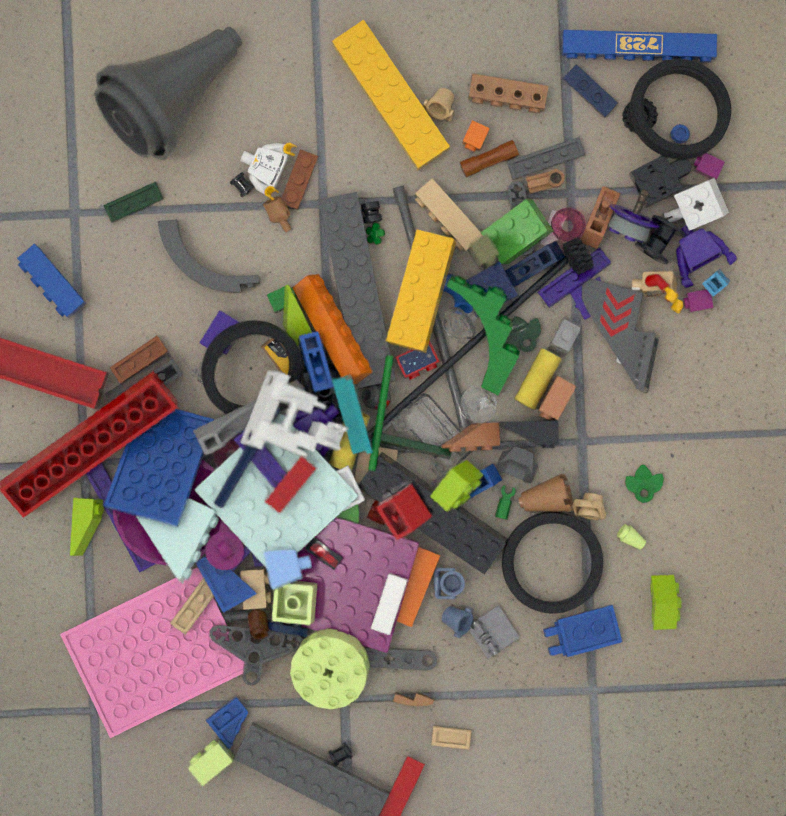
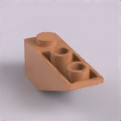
M499 423L471 424L444 443L442 448H449L450 452L461 451V447H465V451H477V447H481V450H493V446H500Z

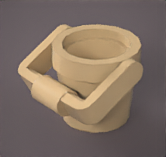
M440 88L429 101L425 99L423 108L435 119L452 121L454 110H451L454 101V94L446 88Z
M584 493L583 499L574 500L572 508L575 516L590 520L606 519L602 495Z

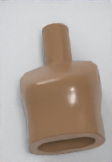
M280 196L274 197V200H267L263 206L268 213L270 221L272 223H280L285 232L290 231L292 228L287 222V219L290 217L287 205Z

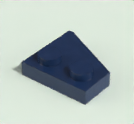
M268 620L269 630L307 637L308 629L303 628L302 624H286L285 622Z

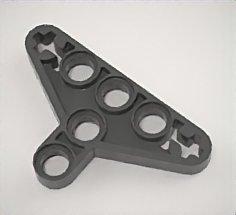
M216 625L209 631V637L214 643L244 662L242 678L247 685H256L260 681L263 663L297 651L303 641L297 635L269 631L266 638L261 639L258 644H254L251 641L250 629ZM219 628L221 633H227L226 629H230L228 633L229 641H225L226 637L220 636L219 640H217L213 632ZM236 630L242 633V639L239 642H235L231 636ZM272 635H277L280 638V643L277 646H273L270 643ZM283 635L287 636L285 640H293V637H296V641H299V644L295 645V648H292L291 644H285L286 648H283ZM251 652H256L259 655V660L256 663H251L248 659ZM250 671H254L257 675L254 682H249L246 679V675Z

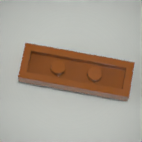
M300 149L281 198L288 207L296 210L299 209L317 162V155Z
M155 336L111 366L110 369L121 384L169 351L160 338Z

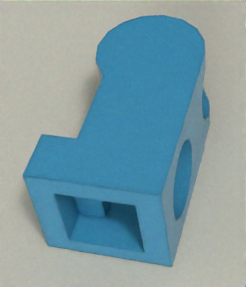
M719 269L702 285L714 297L730 283V280Z

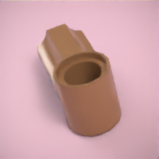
M554 169L550 172L526 177L530 194L561 187L564 183L563 172ZM553 174H559L561 181L557 184L552 183L550 177Z

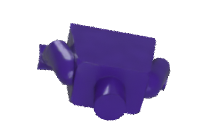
M687 225L681 228L685 233V237L679 240L676 257L679 273L682 276V279H680L681 284L685 288L694 286L688 277L689 273L716 260L722 254L726 256L729 265L736 261V255L732 251L729 252L730 249L724 241L711 231H705L703 228L695 232L693 229L689 231Z
M333 404L325 411L314 406L311 413L297 410L292 421L293 426L298 431L308 434L312 421L327 425L328 422L336 423L333 419L340 411ZM318 443L315 447L323 458L330 449Z

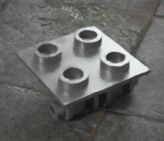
M499 605L474 621L469 630L487 658L498 654L500 650L519 638V635Z

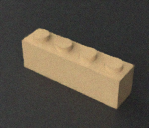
M433 178L415 193L417 204L421 208L424 206L429 211L428 216L434 222L438 221L442 225L440 229L447 237L449 235L452 236L456 241L458 250L468 251L469 245L483 236Z

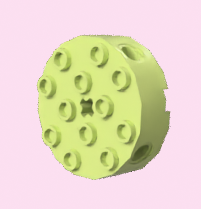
M324 629L315 631L303 639L292 659L290 675L294 688L304 700L316 707L336 709L349 705L359 697L368 679L370 663L365 648L357 638L350 634L338 632L335 629Z

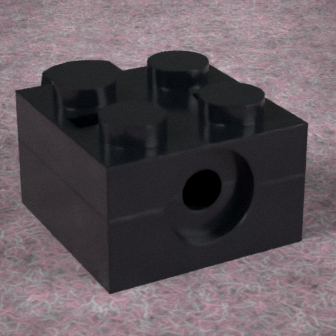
M660 156L631 171L629 176L639 195L642 189L649 192L644 202L647 208L680 191L683 187L679 179L688 175L692 166L688 159H677L670 163L667 157Z

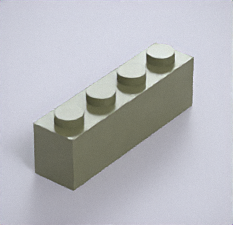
M487 234L472 242L468 248L469 254L480 270L482 268L487 270L495 265L499 252Z

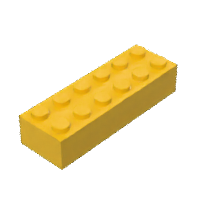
M416 230L386 339L389 344L423 353L427 352L456 246V241L453 238Z

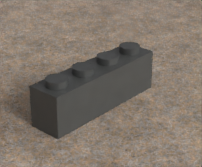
M170 353L105 393L107 401L111 402L152 371L158 375L165 385L183 374Z

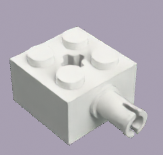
M712 178L675 194L674 196L679 208L664 213V217L666 219L673 216L668 219L671 223L684 218L690 231L727 215L729 211L715 178Z

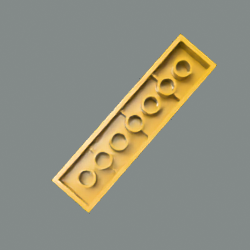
M364 20L332 40V45L417 170H420L450 149L449 144Z

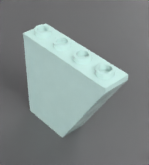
M189 498L178 527L136 516L182 584L185 579L188 580L192 574L191 568L194 562H198L201 556L200 550L203 545L207 544L210 538L209 533L212 528L216 527L219 520L215 510Z

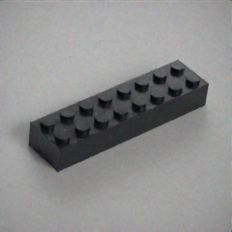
M381 452L377 459L376 471L369 470L358 485L359 488L378 502H382L412 483L432 515L418 529L485 574L506 545L508 538L461 506L457 509L452 508L447 512L430 497L435 490L434 487Z

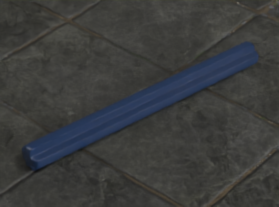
M277 407L276 412H275V414H274V417H273V420H272L271 423L274 422V420L276 419L277 415L279 414V412H280V408H279V407ZM250 445L246 446L214 501L216 506L219 508L225 506L258 448Z

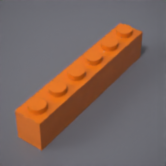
M319 274L307 275L293 287V290L316 332H319L320 339L340 376L343 377L351 374L353 384H358L372 373L369 362L365 359L359 344L355 341L350 328L345 323L342 313L334 303L332 295L324 284V280Z

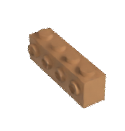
M472 74L468 99H472V102L476 104H483L484 101L490 102L491 106L495 107L508 105L513 110L526 108L529 109L528 112L540 113V111L545 109L548 86Z

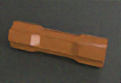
M511 140L478 156L461 161L460 166L465 177H469L485 168L514 158L519 153L514 141Z

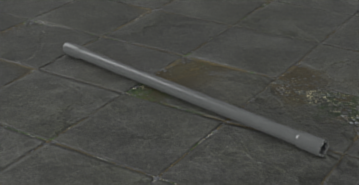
M404 186L393 188V192L411 249L416 232ZM437 312L433 331L441 360L444 364L451 356ZM452 366L445 374L454 402L458 424L462 428L471 424L463 403L454 367Z

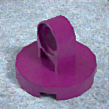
M227 531L218 532L208 540L205 548L209 563L221 570H231L238 566L244 555V547L241 540L234 533Z

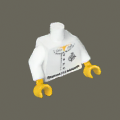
M292 143L267 144L262 148L258 147L255 155L244 151L241 157V162L250 165L248 169L249 180L255 189L271 200H274L271 196L273 192L279 193L275 188L289 158L288 155H295L291 152V148L297 146Z

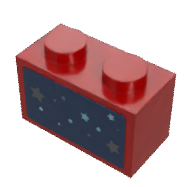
M430 341L426 353L409 350L395 357L404 378L409 377L410 380L420 376L419 372L424 369L429 372L437 368V363L440 362Z

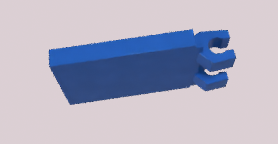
M613 605L557 619V622H554L555 626L543 629L545 637L558 635L560 645L548 647L549 655L551 656L563 653V656L571 657L623 642Z

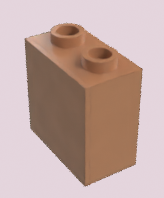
M559 376L555 377L537 410L540 412L539 416L547 421H551V419L557 421L576 386Z

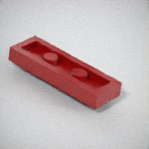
M301 456L265 500V503L280 514L317 468Z

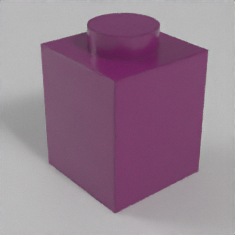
M705 153L696 158L693 164L696 166L694 172L706 178H715L717 180L725 162Z
M707 289L686 293V298H683L684 307L688 309L689 313L714 308L712 296Z

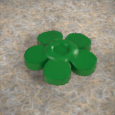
M374 223L372 227L369 226L366 229V233L369 235L367 237L368 243L381 244L382 239L380 237H384L385 231L380 229V224Z

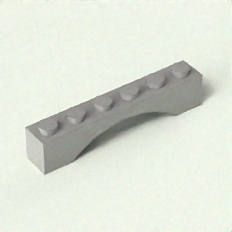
M298 380L287 384L304 391ZM257 399L193 430L205 455L223 447L236 434L246 429ZM279 401V414L287 413L290 406Z

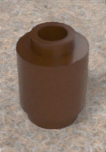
M260 609L251 611L247 616L250 634L253 635L254 639L266 638L269 632L266 612Z

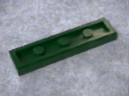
M381 434V444L445 459H450L452 454L448 448L389 434Z

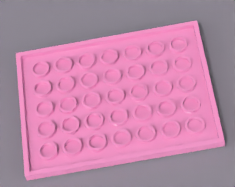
M198 567L192 570L190 578L188 580L185 579L183 584L176 577L60 634L110 738L243 674L244 662L214 643L209 637V631L213 626H228L214 597L186 635L170 624L204 578ZM217 628L213 635L216 636L217 640H219L220 636L226 637L225 641H229L228 633L230 629H226L227 633H221L220 629Z

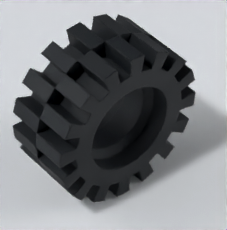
M645 98L643 107L647 113V121L652 128L657 122L658 112H656L657 108L656 106L654 107L653 102H649ZM629 102L622 113V121L625 123L624 126L630 129L629 131L636 133L630 117Z
M579 237L563 244V252L575 273L580 275L593 268V260L588 253L589 250L586 249V245Z

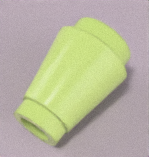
M624 524L617 533V537L620 538L619 541L639 550L646 544V540L631 525Z

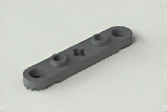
M364 647L370 667L431 670L437 664V657L432 651L389 648L388 653H391L395 660H391V663L388 664L387 660H384V656H387L388 653ZM425 655H430L433 658V663L429 666L422 663V658Z

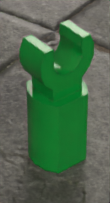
M503 485L501 487L503 496L499 498L495 517L508 520L512 504L510 499L514 496L516 490L512 488V492L506 494V486Z

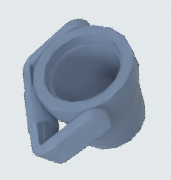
M437 568L434 570L435 597L437 599H456L455 595L460 594L465 586L463 576L455 571V568ZM440 571H449L440 578ZM441 589L449 596H441Z
M449 606L442 614V622L455 632L453 636L461 638L472 626V613L474 609L467 606L465 610Z

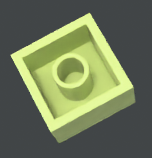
M295 581L274 590L272 621L311 625L315 621L317 583Z
M221 739L217 742L215 740L210 742L204 749L205 752L203 754L198 752L189 761L191 764L188 769L202 786L234 760L235 756Z

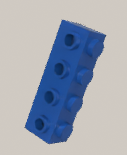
M34 243L17 258L20 261L18 266L24 273L28 271L31 274L32 278L30 280L37 288L39 286L42 287L45 291L43 295L49 302L54 301L57 305L55 309L62 317L65 315L70 318L86 304L84 299L37 244Z

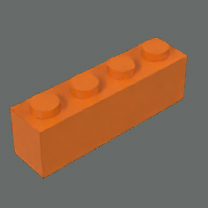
M418 547L397 622L412 627L440 558L439 554Z

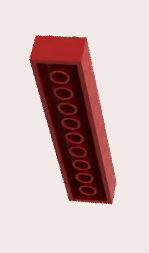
M152 371L0 481V492L23 518L177 409L176 397L158 375Z

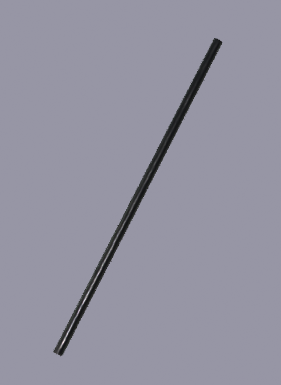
M566 255L565 258L557 262L503 310L499 316L505 315L508 317L569 263ZM485 328L386 414L383 427L487 336ZM375 425L367 431L369 439L374 435Z

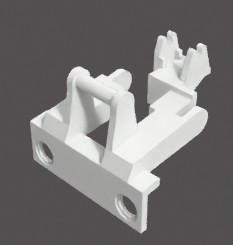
M268 371L240 443L262 449L266 441L307 458L308 454L297 449V447L314 452L318 443L336 451L340 450L341 438L348 429L342 425L332 422L324 425L312 421L308 434L297 430L291 432L290 427L297 409L302 412L311 413L313 406L325 410L326 405L317 402V397L287 385L290 376L281 372ZM273 377V381L269 385L270 379ZM279 401L290 406L283 425L271 423ZM252 431V435H251L250 439L248 440V436H249L250 432Z

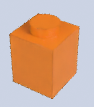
M472 120L462 142L465 145L464 148L475 152V150L480 151L490 128Z

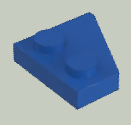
M236 696L206 719V722L228 749L232 747V743L241 729L248 710Z

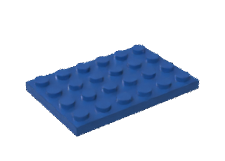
M175 409L126 444L104 506L116 511L178 527L204 455L193 430L214 421V419Z

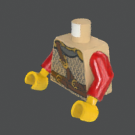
M673 271L643 272L642 279H632V290H642L646 297L665 298L668 302L671 301L673 304L670 308L676 313H680L682 310L683 302L677 299V278Z

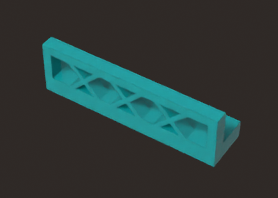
M351 374L332 379L345 427L348 428L347 435L352 453L356 454L366 451V454L372 453Z

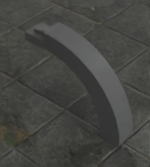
M178 220L158 221L161 240L168 255L176 266L193 281L207 288L228 293H241V285H244V288H255L256 284H260L259 275L225 276L202 267L186 250L181 239Z

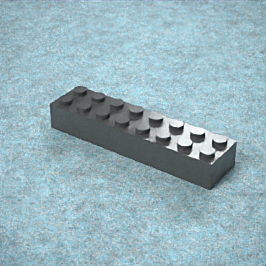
M253 722L234 757V760L343 816H379L389 796L388 791L339 766H335V764Z

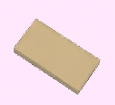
M433 726L432 746L469 750L471 730Z

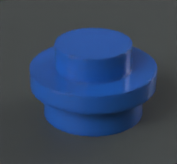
M679 124L672 128L670 136L675 143L682 144L689 139L690 132L685 125Z

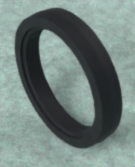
M672 59L651 67L638 80L630 100V117L637 135L651 150L668 158L691 159L707 153L722 140L731 120V101L725 85L712 70L695 61ZM671 74L687 75L700 81L711 92L716 102L717 122L713 132L704 140L687 145L672 143L660 137L651 128L644 113V96L651 83L660 77Z
M260 320L239 322L220 332L208 346L202 360V382L211 402L223 413L228 414L244 405L232 403L219 393L215 382L216 365L224 350L233 342L243 337L263 335L273 338L282 344L289 359L287 376H290L287 384L298 380L301 384L303 375L301 354L294 340L278 326Z
M545 512L524 520L510 534L503 550L502 570L508 588L522 604L542 613L557 614L579 607L595 592L603 573V552L596 535L584 522L565 513ZM545 524H562L578 532L587 543L592 560L591 572L583 588L574 596L557 602L539 600L528 594L518 582L514 571V555L519 542L529 531Z

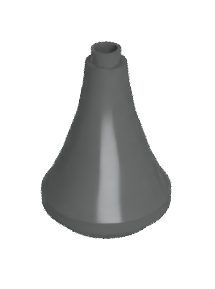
M227 27L223 31L216 29L205 37L172 52L141 61L109 64L96 75L98 88L95 90L94 96L97 106L107 124L129 149L144 158L152 156L159 160H165L176 151L178 141L189 117L207 87L237 55V48L242 45V40L233 28Z

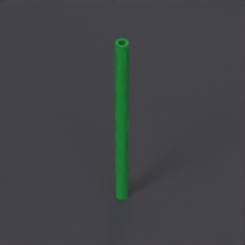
M386 355L371 448L372 453L369 460L368 470L376 471L394 356Z

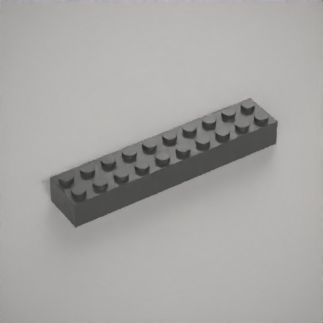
M354 192L320 199L343 318L372 370V373L359 382L357 386L360 389L382 384L386 355H391L388 342L386 341L387 335L358 194ZM393 364L390 382L396 381Z

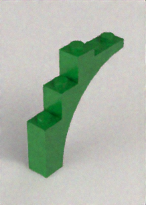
M451 275L447 287L460 294L473 307L486 330L489 344V363L481 387L498 396L520 354L516 346L510 343L505 344L513 328V322L505 315H498L507 294L497 286H494V288L489 286L487 291L484 292L481 286L476 284L472 286L463 277Z

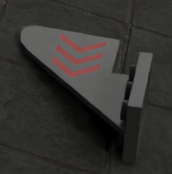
M589 279L582 285V300L587 311L633 381L636 389L648 393L660 337L652 332L635 331L643 293Z

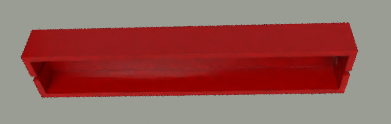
M0 338V379L97 409L102 395L99 389H104L109 373Z

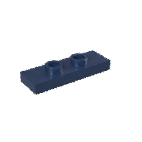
M577 64L563 78L567 84L604 118L618 104Z

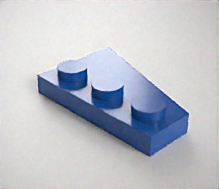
M206 556L199 559L196 563L223 613L257 594L232 570H221L213 567Z

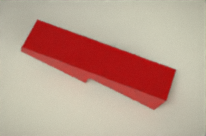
M408 756L406 757L379 816H401L425 764Z

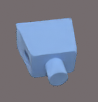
M296 550L264 552L270 584L273 590L302 579L301 570L312 567L310 557L298 558Z

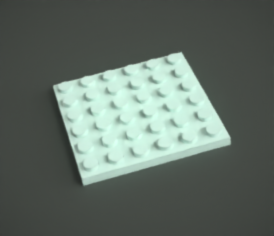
M278 414L273 424L283 425L286 417L283 414ZM291 424V432H293V430H297L295 429L293 424ZM266 441L264 443L266 449L286 473L290 471L301 457ZM297 447V449L308 454L307 458H303L317 469L280 514L265 503V500L273 492L274 488L252 461H250L225 506L219 508L214 504L216 497L243 453L241 448L235 451L195 489L201 498L216 511V514L266 568L264 552L296 550L298 553L358 497L356 492L316 449L313 452Z

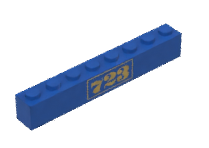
M563 30L562 56H566V59H578V56H585L587 60H595L597 57H604V60H616V57H624L623 60L634 61L635 58H643V61H654V58H662V61L672 59L692 61V59H700L701 63H710L717 57V34Z

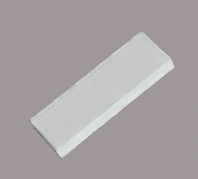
M389 573L371 629L390 635L408 579Z

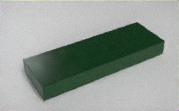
M155 181L103 206L111 223L162 201L164 198Z

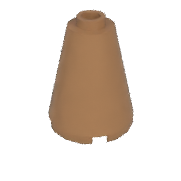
M564 473L559 474L522 492L521 497H519L520 507L524 508L525 511H573L571 507L573 499L570 485H565L564 482L568 480L567 476Z

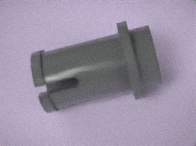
M229 609L224 612L226 623L248 621L247 609L230 611Z

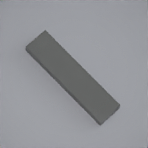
M577 137L509 160L507 165L512 180L585 156V152L580 138Z

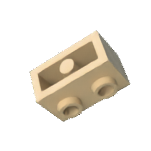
M266 569L241 571V579L257 593L243 602V610L269 607L272 598L271 592H268L267 589L270 579Z

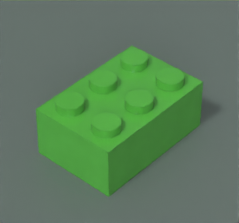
M526 199L483 230L481 234H487L499 252L497 258L500 263L510 264L554 231L535 202Z

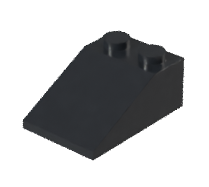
M329 364L328 369L331 379L340 378L341 376L335 365ZM303 367L305 392L317 397V402L326 405V409L332 404L335 405L340 413L333 420L336 424L342 425L343 417L334 385L333 388L314 392L307 369Z
M559 421L499 422V427L537 445H542V448H555L554 444H559Z

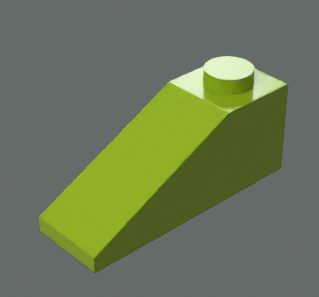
M289 284L285 285L283 326L285 332L299 346V336L312 333Z
M73 498L70 556H83L102 519L104 512L103 499Z

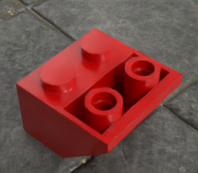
M412 483L383 500L376 507L396 540L411 533L432 517Z

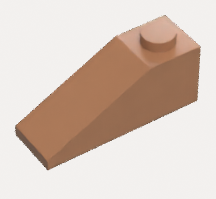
M602 186L581 237L584 244L596 249L598 248L613 213L609 206L610 204L616 205L620 193Z

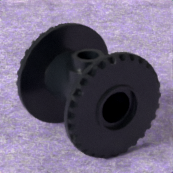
M653 215L652 219L658 222L660 227L651 235L647 245L636 242L635 246L650 258L667 265L669 261L661 254L674 234L684 238L685 233L670 221L658 215Z

